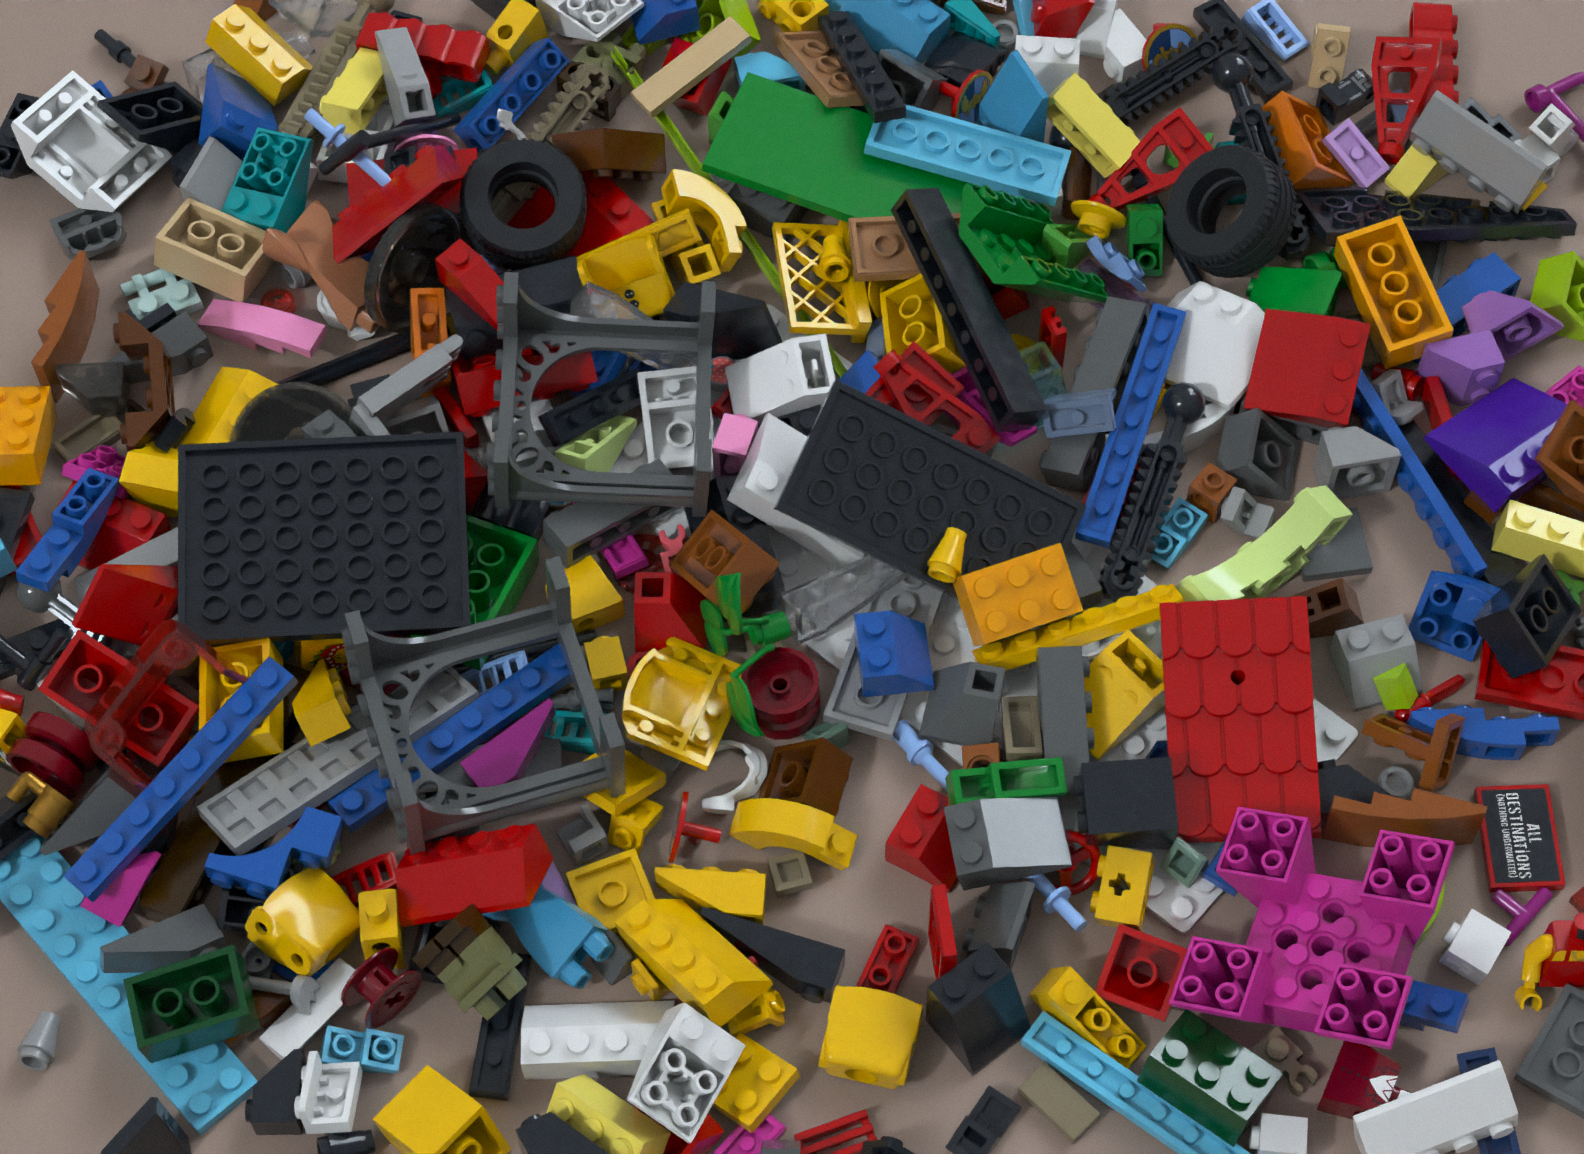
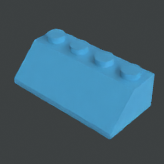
M824 0L829 4V13L833 11H849L876 55L879 54L881 49H897L923 64L950 36L951 15L930 0Z

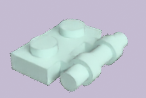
M161 268L143 276L141 273L131 277V281L120 285L125 297L136 292L138 293L139 297L128 301L130 310L139 320L167 302L175 310L177 316L185 311L189 315L204 309L193 282L187 279L177 281L175 278L177 275ZM164 281L166 282L167 286L149 293L147 288Z

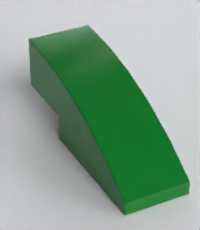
M1062 757L990 763L987 767L951 770L945 778L949 806L978 799L1049 797L1067 794Z

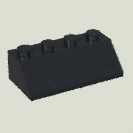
M575 255L507 271L519 272V285L521 289L536 303L560 313L592 317L588 296L577 270V258ZM504 272L497 274L504 282ZM444 287L456 335L463 339L460 349L463 360L496 352V349H503V339H497V330L450 289Z
M739 472L712 479L709 484L706 516L712 509L776 559L765 522L727 500ZM683 507L692 535L705 517H692V507ZM779 567L775 569L773 578L763 585L754 596L751 606L742 613V617L785 608V587ZM722 615L723 623L728 622V619Z

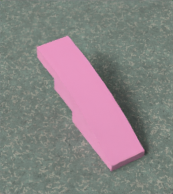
M213 299L197 324L202 330L257 350L261 345L281 354H284L288 349L309 358L313 357L327 334L326 325L295 314L255 304Z

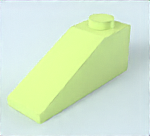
M618 415L572 438L555 451V457L578 469L609 472L637 426V419Z

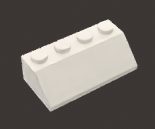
M675 1000L524 1006L521 1025V1068L524 1079L573 1078L582 1074H586L590 1078L636 1076L651 1036L666 1010L675 1006Z
M1500 1060L1354 1115V1137L1361 1154H1445L1452 1150H1455L1456 1153H1462L1474 1148L1480 1139L1492 1136L1493 1139H1498L1514 1131L1513 1127L1518 1125L1519 1114Z

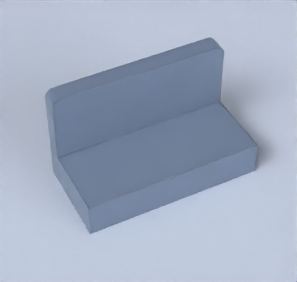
M1111 388L1049 396L1044 401L1047 411L1042 415L1046 438L1114 431L1116 429L1112 400L1116 396V389Z

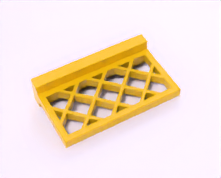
M839 220L838 225L773 223V240L789 333L850 335L851 343L865 342L872 324L865 281L854 282L853 267L848 277L841 282L833 283L824 279L818 269L823 246L813 239L815 236L839 235L843 239V245L852 264L848 222ZM782 234L794 235L800 242L792 246L783 239ZM807 245L819 255L811 260L800 250ZM793 257L805 267L797 272L787 264V261ZM809 271L823 279L818 286L804 277ZM796 283L810 292L803 299L791 289ZM827 285H831L840 292V296L836 300L822 291ZM816 297L828 307L823 312H820L808 302ZM802 309L814 320L812 322H797L796 313ZM834 310L845 319V323H834L827 316Z

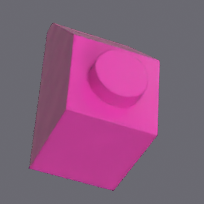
M152 851L137 855L94 902H91L85 896L80 906L120 927L132 911L162 854Z

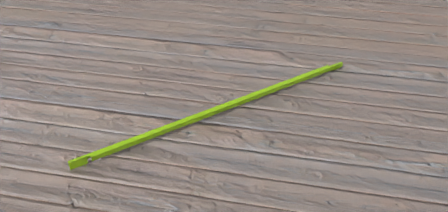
M614 47V54L611 51V57L632 87L636 89L644 81L635 69L633 74H629L628 64L617 48ZM663 110L654 118L691 171L716 184L709 173L701 171L702 163ZM746 227L739 239L783 300L779 272ZM802 309L796 313L798 322H812L810 316ZM828 343L834 374L840 379L848 370Z

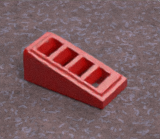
M390 851L360 863L331 878L339 886H346L349 900L358 908L359 893H355L352 882L359 880L362 892L384 889L397 890L396 868L398 865L394 852ZM388 871L390 879L383 882L381 873ZM374 876L376 885L369 888L366 877Z

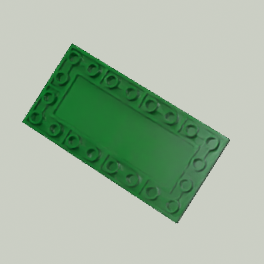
M747 72L702 163L701 170L848 222V218L893 216L891 209L906 189L939 188L950 212L961 213L963 187L967 183L864 154L865 144L873 125V120L869 114L850 107L827 108L818 96Z

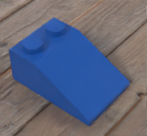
M210 63L207 66L198 144L204 146L209 136L213 137L243 161L257 127L278 131L269 101L246 80Z

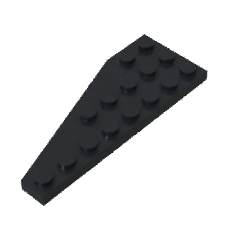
M1362 187L1294 189L1297 192V203L1302 206L1300 209L1301 214L1305 215V219L1324 245L1335 247L1338 236L1400 215L1412 241H1421L1428 244H1434L1440 240H1453L1463 243L1469 241V239H1484L1487 241H1498L1500 238L1528 240L1531 237L1559 239L1561 236H1574L1577 227L1574 219L1564 209L1530 205L1525 211L1520 210L1517 214L1512 210L1510 212L1502 210L1493 201H1489V206L1484 207L1471 205L1472 200L1466 198L1420 194L1416 195L1415 199H1409L1406 196L1398 195V191L1385 190L1384 196L1367 194V188Z

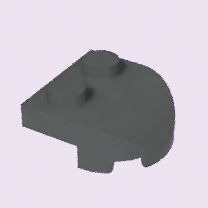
M79 208L49 220L64 254L71 260L75 258L80 250L86 252L87 257L91 258L120 246L127 236L121 214L117 209L114 212Z

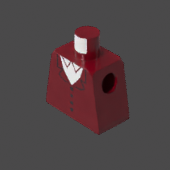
M1344 1041L1317 1110L1353 1119L1354 1115L1409 1095L1411 1092L1395 1086L1401 1069L1399 1064L1368 1045Z

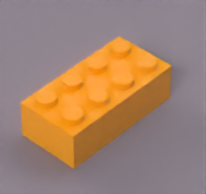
M1401 215L1337 237L1334 257L1364 323L1371 324L1369 334L1385 369L1422 357L1425 344L1452 338L1454 329Z

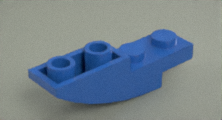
M91 468L85 471L52 513L53 525L16 570L17 581L49 593L62 575L69 578L89 549L110 509L120 484L118 478Z
M1459 705L1452 709L1436 710L1433 707L1419 708L1416 711H1411L1407 724L1433 734L1436 720L1451 713L1462 716L1466 719L1456 754L1490 760H1520L1525 747L1551 746L1554 744L1560 731L1558 717H1545L1542 714H1534L1520 719L1498 716L1485 720L1483 707L1471 708L1468 705Z
M1413 980L1400 1025L1421 1031L1424 1030L1426 1025L1458 1033L1469 1003L1467 993Z

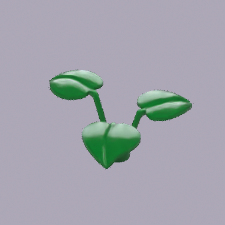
M741 573L724 574L717 576L714 582L719 608L709 599L700 602L702 617L705 620V632L712 650L718 656H725L728 653L726 636L740 635L748 632L753 645L759 644L762 646L758 652L730 674L731 682L726 683L728 705L735 722L746 733L755 737H761L765 734L758 727L749 690L745 682L740 678V675L763 655L774 651L773 643L790 638L791 628L783 611L760 618L742 619ZM722 615L728 619L730 629L723 626Z

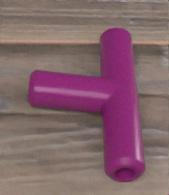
M1541 887L1525 906L1502 889H1498L1494 893L1492 901L1514 917L1505 927L1511 934L1504 946H1510L1550 901L1552 893L1549 889Z

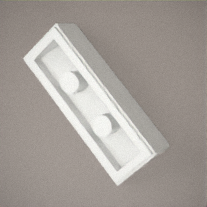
M339 957L316 980L321 987L314 990V996L317 1000L316 1003L310 1002L311 1014H300L298 1009L292 1004L259 1039L280 1060L284 1059L294 1049H302L345 1006L340 1000L341 993L348 979L355 972V969Z

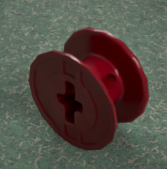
M394 947L379 950L365 960L348 979L341 993L340 1000L345 1006H353L365 999L371 1004L364 1022L368 1029L379 1028L395 1018L413 999L421 985L422 975L418 970H410L398 977L392 972L397 964L399 955Z

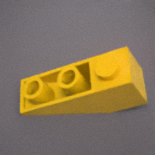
M324 659L318 661L292 702L295 717L311 747L351 728L347 715L353 712L347 701L348 697L343 688L344 684L337 669L334 667L329 670Z
M676 864L666 865L664 868L655 867L656 887L677 899H682L697 911L701 912L703 907H707L764 925L767 889L766 874H760L753 869L728 872L722 871L717 867H703L701 870L686 869Z
M1071 966L1051 968L1028 995L1048 1015L1127 1069L1146 1047L1144 1042Z

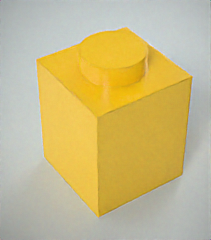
M600 636L591 642L584 643L587 665L594 688L614 687V692L625 690L628 683V674L619 636Z

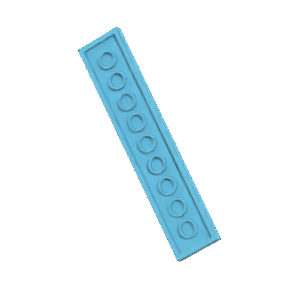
M36 833L0 860V902L201 1136L253 1093V1085L258 1081L223 1040L154 1063H150L137 1047L123 979L142 973H104L101 969L100 947L129 935V932L122 925L118 927L80 906L85 895L63 877L71 866L58 851L48 855H43L39 852L45 838Z

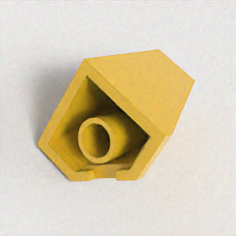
M151 441L145 444L144 448L133 449L127 452L119 483L137 503L164 513L166 517H178V450L171 447L165 453L155 446V441Z

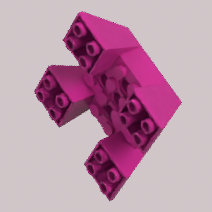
M1238 807L1216 872L1258 908L1246 945H1239L1192 936L1169 1004L1172 1007L1302 1030L1319 1036L1391 1050L1413 982L1412 976H1406L1405 974L1414 946L1435 912L1454 852V841L1380 830L1364 881L1360 882L1315 873L1309 818Z

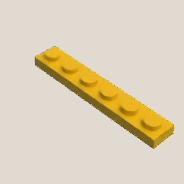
M1173 583L1158 585L1148 592L1136 596H1125L1118 599L1115 603L1100 608H1089L1082 614L1067 619L1061 618L1050 622L1049 625L1034 630H1026L1017 633L1013 637L982 645V647L972 650L975 663L1006 668V671L1035 662V654L1038 647L1082 646L1124 632L1127 629L1130 630L1160 620V603L1184 602V599Z

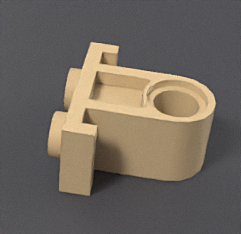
M1323 23L1315 25L1308 87L1320 88L1329 82L1334 85L1342 80L1350 27Z

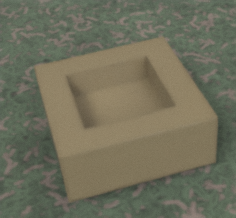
M796 851L767 859L777 897L813 888L804 852Z

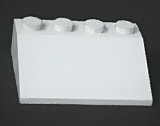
M767 413L727 500L842 570L847 569L861 560L864 553L774 509L807 436Z

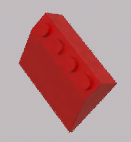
M430 144L426 145L414 155L417 160L409 167H406L405 164L399 166L388 175L391 181L382 188L379 184L375 185L363 195L365 198L363 203L357 207L352 204L337 215L340 221L332 226L333 258L337 264L369 254L378 247L381 239L390 227L397 222L396 220L399 217H403L409 211L432 205L464 179L465 173L444 145L434 147Z
M580 171L585 183L587 196L586 222L577 245L563 258L583 255L654 223V221L610 178H593V172ZM540 186L533 194V198L528 200L508 222V226L518 229H529L543 224L554 213L555 201L553 196ZM588 298L589 305H590V309H591V308L593 307V305H592V303L590 302V300H589V298Z
M546 345L550 353H557L560 347L550 349V345ZM526 349L522 352L523 359L531 365L538 366L544 361L542 355L534 349ZM460 351L457 360L450 365V372L465 415L471 414L472 417L487 415L492 412V408L500 406V401H494V381L501 380L502 370H496V352L463 360ZM591 351L574 354L552 366L540 379L532 398L537 397L538 400H546L557 396L558 391L569 388L571 391H581L589 388L590 383L597 382L598 379ZM521 370L523 373V380L521 381H529L531 374Z

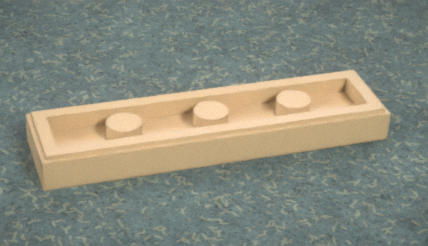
M729 16L630 92L632 99L651 118L655 117L752 42L750 34Z

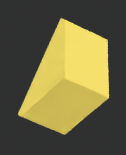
M1411 145L1385 178L1384 183L1393 191H1398V195L1413 199L1449 172L1439 165L1440 160L1429 153L1428 156H1425Z

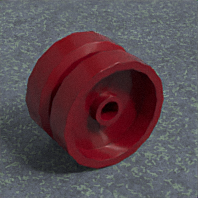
M774 647V651L766 653L741 674V679L749 690L756 721L760 730L765 734L764 737L773 740H787L805 734L817 721L821 712L819 673L813 661L803 652L789 647Z
M35 712L24 727L26 738L15 740L6 754V760L20 775L30 771L66 798H75L85 783L82 772L88 773L93 771L102 756V750L92 738L75 725L47 712Z

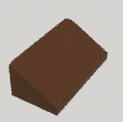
M1070 147L1071 155L1066 169L1064 217L1068 220H1080L1072 212L1071 203L1090 198L1092 169L1075 147Z

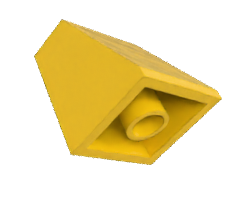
M426 1065L373 1118V1121L385 1138L402 1154H508L512 1150L484 1107L429 1065Z

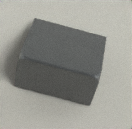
M608 930L605 935L615 947L614 951L603 962H598L593 957H591V960L610 985H615L632 973L631 962L633 958L616 934Z

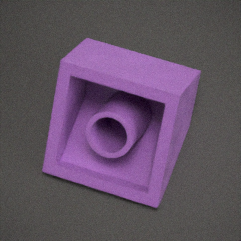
M1491 290L1476 295L1472 301L1461 307L1470 333L1491 329L1503 359L1506 361L1564 328L1560 320L1532 302Z
M1489 329L1425 344L1418 367V375L1424 377V382L1426 377L1438 375L1447 400L1461 407L1474 404L1496 389L1505 361L1492 331Z

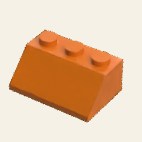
M1284 91L1278 93L1262 106L1263 111H1268L1272 114L1268 125H1274L1275 127L1272 135L1278 138L1275 147H1279L1282 150L1279 158L1286 161L1283 169L1289 170L1288 177L1293 181L1294 189L1350 187L1354 184L1348 172L1321 141L1330 134V131L1319 108Z

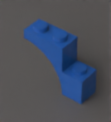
M306 806L303 815L295 827L280 841L264 850L240 856L209 853L204 866L207 877L211 878L210 881L217 886L229 889L233 885L247 889L246 892L253 897L268 899V896L285 882L293 858L298 859L297 862L302 866L311 869H318L319 866L329 868L343 830L342 817Z

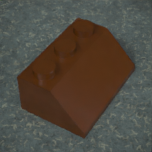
M597 128L552 135V142L559 150H562L564 155L569 156L570 160L575 163V166L580 171L593 172V178L613 177L614 174L615 180L633 179L634 176V181L654 180V174L666 173L664 134Z

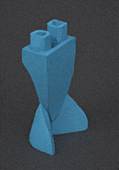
M542 883L530 906L482 914L494 920L511 922L523 946L537 964L551 978L563 980L574 988H584L591 979L592 973L582 964L589 955L596 961L603 962L615 949L605 935L608 929L598 919L558 894L544 888Z

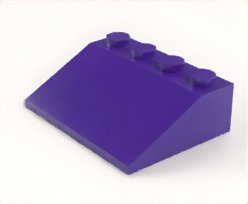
M1512 378L1426 434L1423 439L1468 488L1474 491L1496 513L1505 507L1510 499L1516 500L1549 477L1536 462L1535 457L1567 404Z

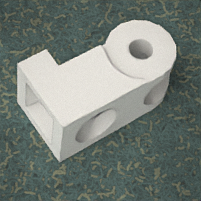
M1552 103L1529 127L1558 156H1563L1571 150L1579 138V135L1572 129L1575 126L1574 122Z

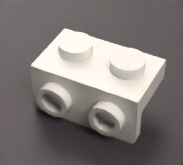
M309 1051L307 1065L301 1068V1094L296 1096L294 1102L295 1116L297 1119H301L306 1134L352 1132L363 1074L360 1062L322 1064L318 1051Z

